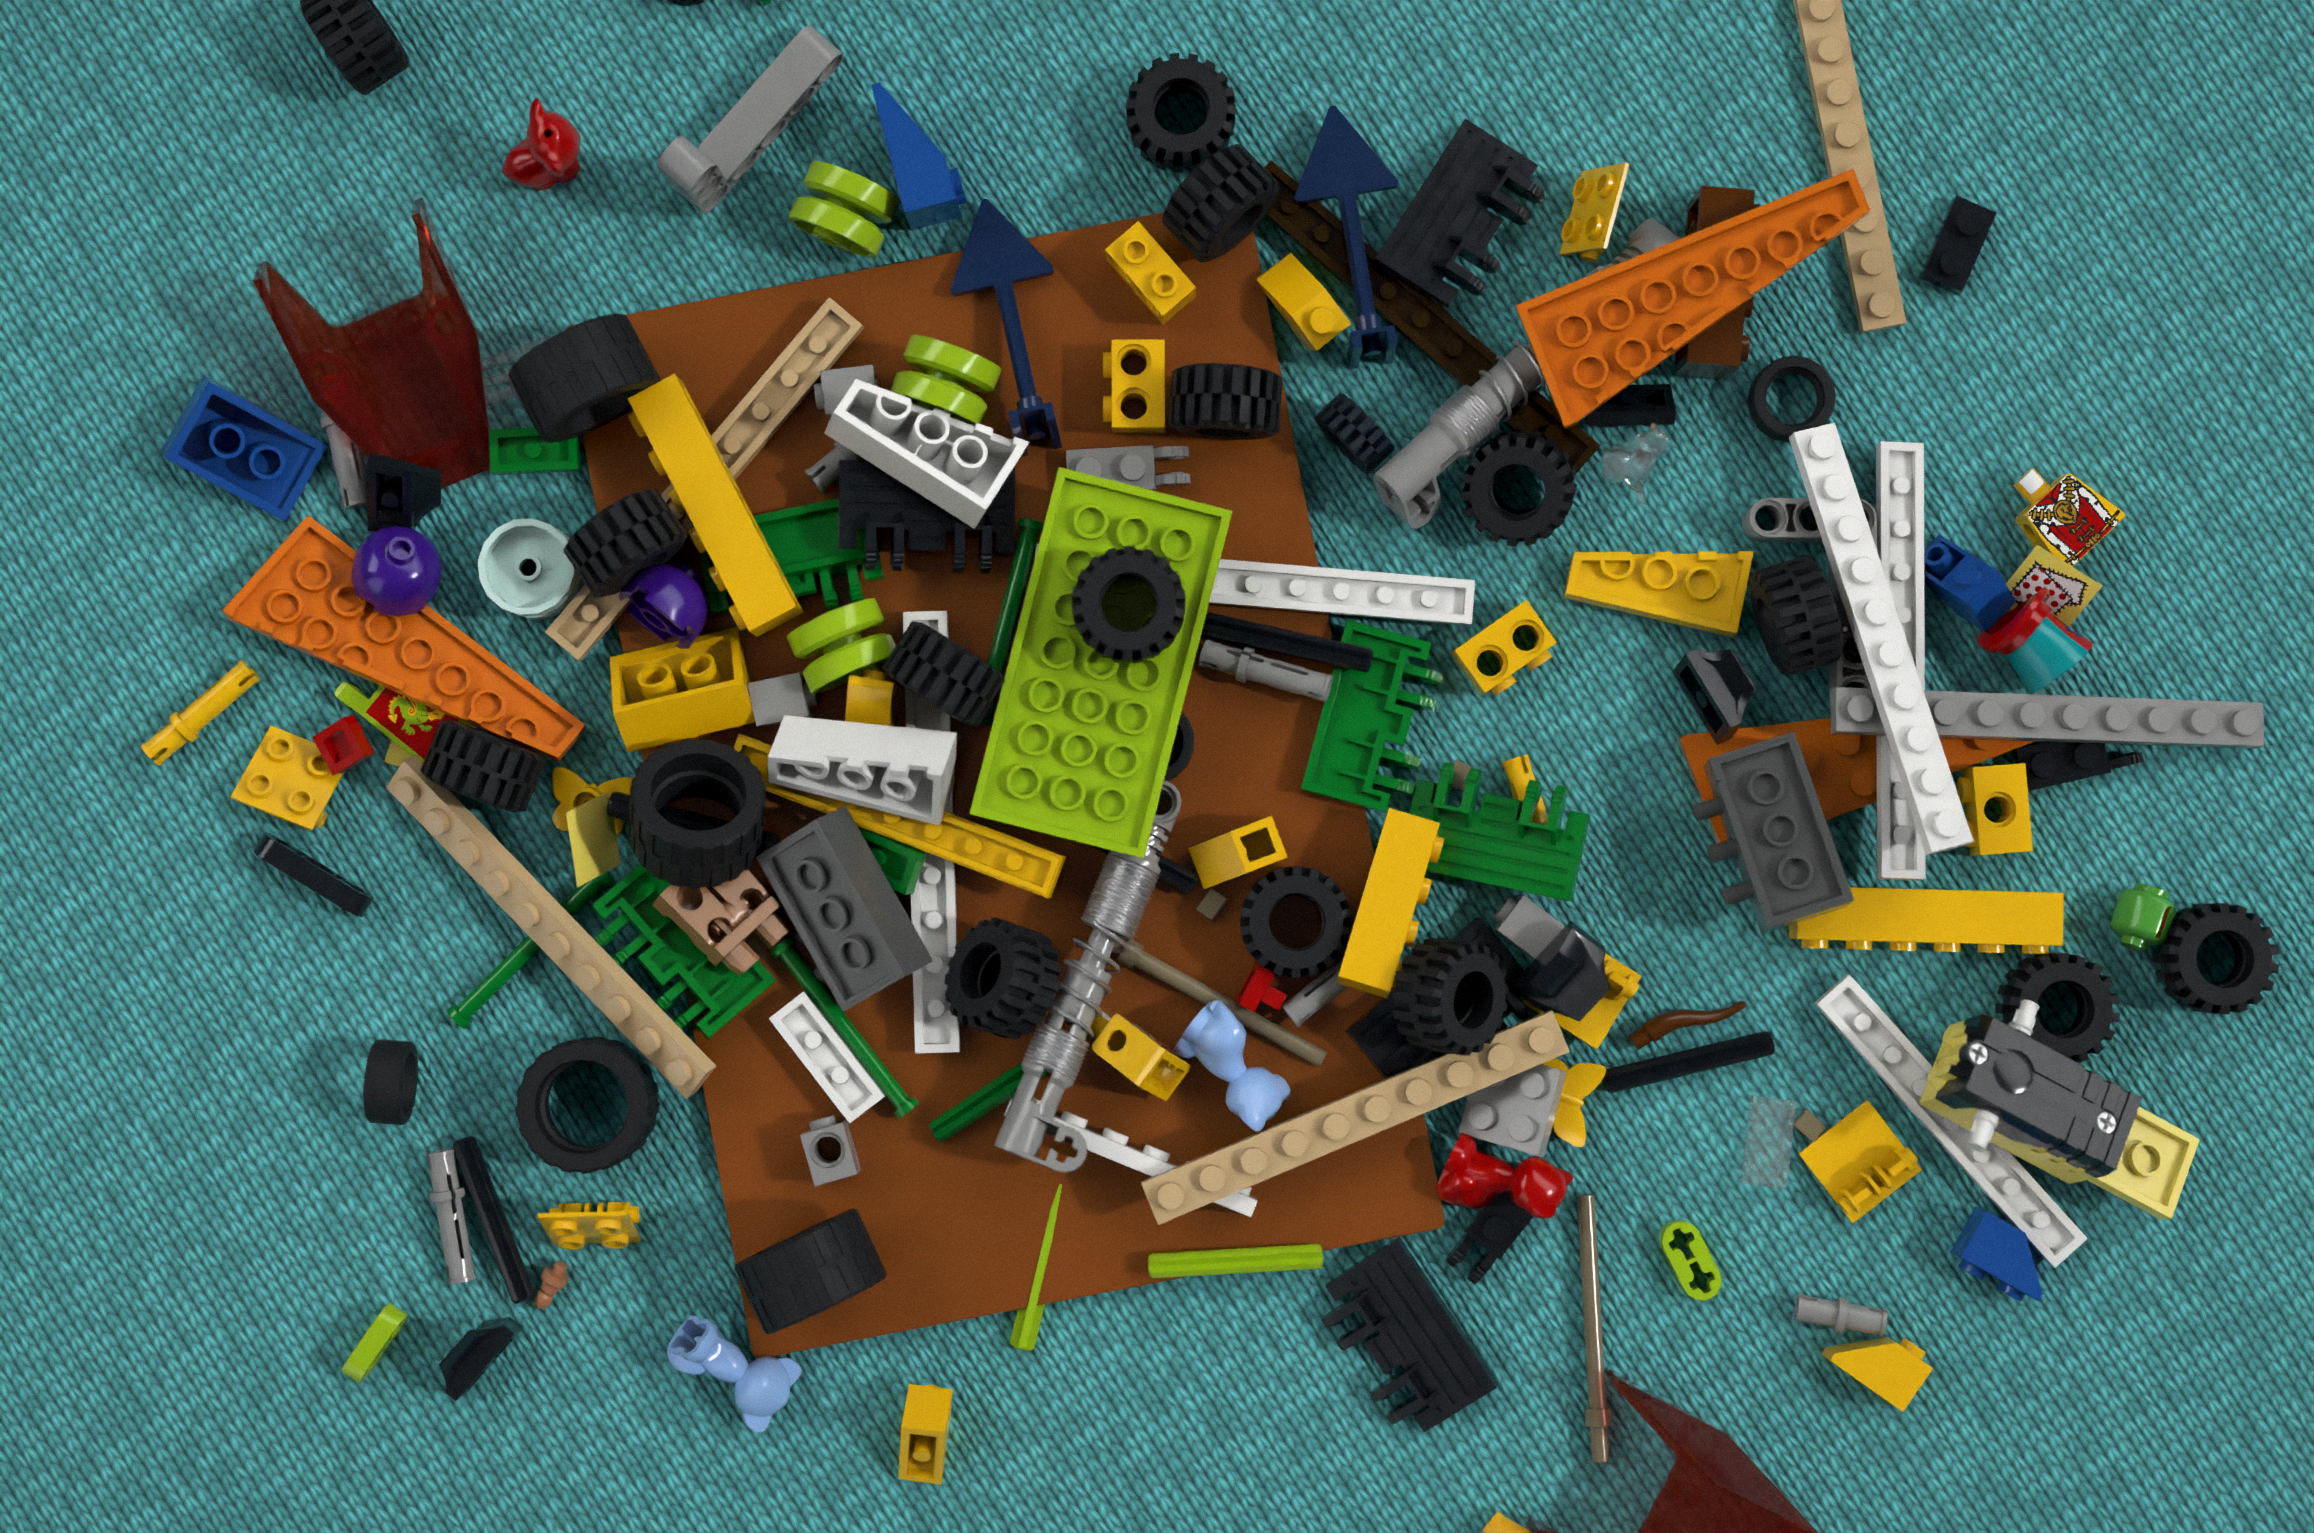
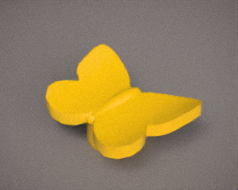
M555 767L552 774L553 793L561 804L556 807L553 813L552 821L554 825L562 831H568L566 812L610 791V796L616 791L630 795L631 782L634 777L615 778L598 786L595 783L588 785L575 772L565 767ZM614 818L616 835H619L624 829V820Z
M1554 1058L1542 1064L1567 1071L1553 1123V1131L1564 1141L1576 1147H1583L1586 1141V1126L1580 1107L1584 1105L1583 1098L1588 1096L1600 1084L1605 1076L1606 1068L1595 1063H1576L1568 1069L1566 1064L1560 1059Z

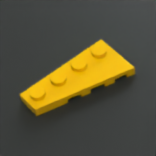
M1672 551L1654 552V554L1574 552L1571 558L1563 598L1734 638L1738 632L1754 551H1738L1737 553L1698 551L1697 554H1673Z

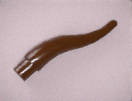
M1739 1001L1728 1008L1713 1011L1680 1009L1663 1012L1644 1022L1641 1028L1628 1035L1635 1048L1639 1050L1650 1042L1655 1043L1676 1029L1707 1025L1731 1017L1744 1009L1746 1003Z

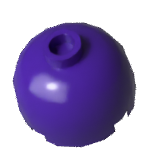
M392 526L378 529L364 539L354 556L351 580L356 594L361 600L364 597L369 603L373 604L374 610L386 615L405 616L418 613L424 609L426 603L431 601L433 597L435 598L439 591L442 564L437 548L424 534L409 527Z
M656 564L642 569L620 591L618 596L620 601L627 597L630 599L631 604L626 610L644 628L663 641L669 635L680 639L675 647L681 649H689L700 635L708 619L709 603L704 590L700 587L702 579L695 571L685 565L676 568L668 564Z

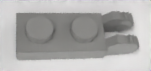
M1153 445L1066 450L1067 469L1153 491H1156L1158 487L1191 484L1190 474L1184 472H1172L1155 476L1154 460L1177 461L1188 458V446L1154 448Z

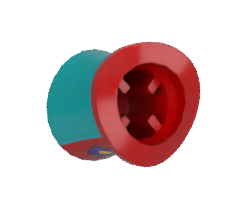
M2046 587L2000 617L1986 633L1981 631L1977 637V643L1984 651H1998L2000 654L2005 655L2017 673L2027 694L2036 693L2077 664L2090 651L2093 645L2090 640L2072 630L2051 613L2052 609L2045 603L2051 594Z

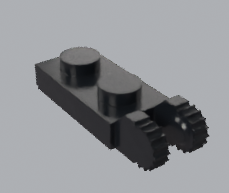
M2048 741L2012 750L2015 764L2026 763L2028 791L2111 773V769L2144 762L2142 752L2137 753L2135 751L2108 759L2105 743Z
M1510 1191L1497 1194L1492 1202L1482 1207L1464 1229L1466 1233L1449 1253L1446 1262L1452 1267L1461 1263L1476 1240L1487 1251L1472 1266L1467 1276V1279L1475 1285L1488 1272L1496 1258L1500 1260L1533 1216L1527 1210L1515 1204Z

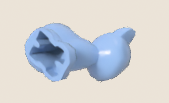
M1222 1001L1209 1002L1189 1024L1173 1052L1180 1057L1189 1059L1196 1056L1212 1074L1229 1082L1226 1092V1105L1228 1109L1239 1116L1251 1129L1261 1131L1265 1122L1271 1120L1278 1112L1282 1102L1290 1097L1291 1089L1282 1076L1272 1074L1264 1067L1246 1068L1243 1059V1048L1246 1041L1244 1026Z
M697 1316L689 1317L677 1329L667 1346L670 1365L675 1369L693 1375L707 1373L721 1381L735 1383V1402L742 1410L744 1423L755 1432L766 1430L772 1415L782 1409L788 1402L790 1387L801 1375V1367L790 1358L776 1359L772 1356H763L748 1363L740 1349L733 1343L723 1339L719 1334L718 1328L707 1319L701 1320Z

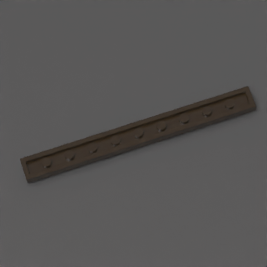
M1271 160L1264 168L1278 181L1279 191L1265 217L1353 292L1342 221L1319 201L1295 203L1294 196L1299 184ZM1364 241L1375 312L1388 324L1395 325L1396 331L1461 387L1463 385H1468L1469 387L1474 385L1481 378L1479 370L1488 372L1497 364L1496 355L1431 298L1430 300L1372 264L1378 252ZM1531 391L1528 394L1527 405L1523 407L1515 406L1511 410L1510 420L1506 422L1501 421L1511 430L1523 429V433L1530 434L1532 430L1541 432L1540 437L1545 440L1552 437L1557 441L1556 447L1560 451L1565 449L1569 454L1568 463L1570 466L1574 465L1576 474L1600 447L1595 440L1576 424L1564 429L1556 407L1536 391Z

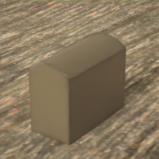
M1456 759L1453 763L1456 775L1452 788L1462 793L1465 788L1466 776L1472 767Z
M1211 888L1196 910L1214 921L1228 902V899Z
M1807 1108L1791 1123L1811 1142H1814L1826 1129V1125Z

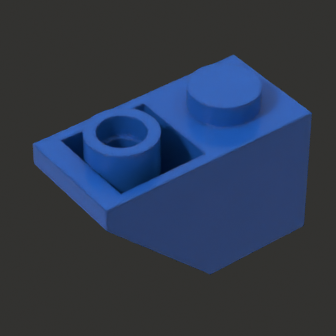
M1940 534L1924 549V583L1956 614L1985 633L2016 602L1999 571Z
M1975 1206L1950 1251L1962 1259L1958 1267L1981 1280L1988 1273L2001 1281L1997 1287L1998 1290L2020 1302L2025 1295L2039 1301L2043 1293L2026 1233L1992 1213Z

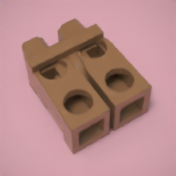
M744 870L739 874L738 878L732 881L724 882L720 886L712 888L709 886L701 887V889H690V887L670 885L653 903V906L664 917L668 915L689 936L696 947L708 955L707 958L715 967L723 962L740 977L760 959L744 940L754 932L771 949L790 931L781 917L775 912L780 907V904L773 896H769L764 887L749 870Z

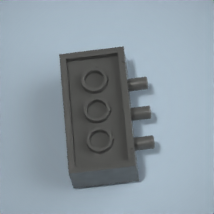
M1795 732L1708 759L1703 768L1714 798L1696 803L1692 806L1697 821L1720 815L1728 840L1708 846L1707 853L1712 863L1735 857L1743 882L1721 890L1726 905L1749 899L1760 932L1763 934L1845 908L1854 901Z
M846 806L815 819L756 857L767 878L770 877L768 880L774 889L772 896L780 906H784L796 928L793 932L794 939L798 943L806 945L817 965L815 969L816 978L820 982H826L830 990L834 989L831 992L843 1012L933 961Z

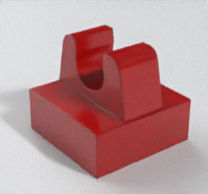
M354 715L341 718L312 737L332 776L344 773L374 754L372 745H369L362 731L363 728L357 722Z
M1255 962L1234 1001L1252 1012H1255L1260 1001L1280 1010L1287 994L1269 985L1275 973Z

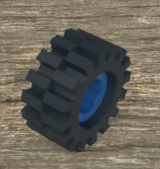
M1339 393L1314 417L1317 425L1322 428L1321 430L1330 438V441L1340 449V452L1366 474H1370L1394 451L1391 441L1383 434L1382 429L1376 426L1375 421L1370 416H1367L1359 405L1357 406L1351 398H1348L1343 393Z

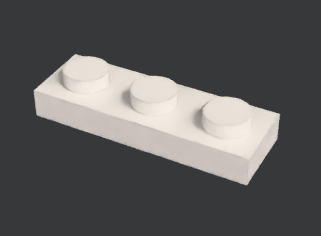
M805 991L769 1018L849 1124L886 1096Z

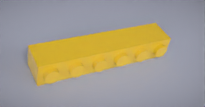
M672 374L628 398L634 412L628 414L629 420L640 438L647 435L654 449L648 453V456L660 476L667 474L674 489L668 491V494L679 514L682 515L687 512L694 527L688 530L689 535L700 553L708 552L714 564L713 567L708 569L720 592L728 590L734 602V605L729 607V611L741 631L747 628L750 633L758 637L803 613L804 611L684 383L675 374Z
M1850 887L1854 901L1847 907L1789 925V939H1802L1801 948L1828 949V940H1846L1845 949L1872 950V941H1889V950L1916 951L1917 942L1933 943V951L1961 952V943L1977 944V952L2005 953V944L2021 945V953L2048 954L2049 945L2063 946L2064 893Z

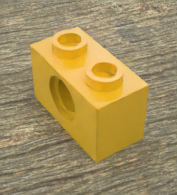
M2026 763L1962 769L1963 777L1958 778L1957 793L1961 804L1965 803L1966 820L1973 838V842L1964 846L1969 847L1970 856L2033 851ZM1990 798L1996 799L2002 808L2001 816L1996 822L1990 821L1984 813V806Z

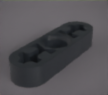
M264 833L253 851L264 861L356 916L363 917L374 899L371 894L270 833Z

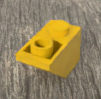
M862 669L861 677L850 675L845 721L894 726L901 688L891 682L892 678L884 672Z
M1272 816L1188 848L1203 889L1287 858Z

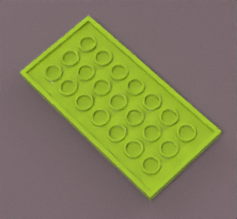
M1062 467L1058 468L970 815L1144 859L1232 515L1231 510ZM1125 546H1135V549L1138 550L1146 548L1154 551V555L1159 558H1165L1170 563L1173 571L1178 573L1182 588L1185 591L1186 600L1183 624L1174 642L1168 648L1166 647L1161 651L1160 655L1152 659L1151 657L1144 659L1140 663L1113 662V659L1103 658L1098 655L1094 649L1087 646L1083 641L1073 618L1072 593L1078 581L1077 577L1082 569L1085 570L1090 560L1095 556L1100 557L1104 555L1106 550L1114 547L1116 550L1125 549ZM1124 579L1113 583L1106 590L1102 599V612L1105 619L1111 626L1120 631L1133 632L1142 629L1152 620L1156 610V601L1151 589L1143 582L1134 579Z

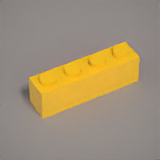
M1392 808L1388 809L1336 983L1384 998H1388L1391 987L1396 988L1395 976L1397 971L1401 972L1403 967L1399 961L1404 945L1413 947L1420 924L1419 921L1412 919L1416 903L1425 905L1432 880L1424 877L1429 861L1438 863L1445 838L1437 836L1440 823Z

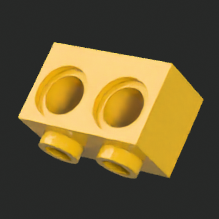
M1139 221L1105 249L1106 260L1162 325L1196 297V286Z
M1165 339L1112 340V352H1103V378H1112V396H1103V422H1112L1113 434H1165ZM1130 355H1138L1146 361L1147 366L1141 374L1129 375L1121 367L1123 360ZM1137 398L1145 403L1147 410L1141 418L1129 419L1121 411L1123 404L1129 399Z
M1526 599L1455 649L1451 654L1481 696L1491 690L1496 697L1517 682L1512 674L1527 665L1529 670L1533 671L1553 657L1548 649L1557 642ZM1524 627L1533 632L1535 645L1531 650L1523 651L1515 646L1513 642L1515 629ZM1489 652L1498 658L1500 667L1496 675L1486 676L1478 670L1477 658L1481 653Z

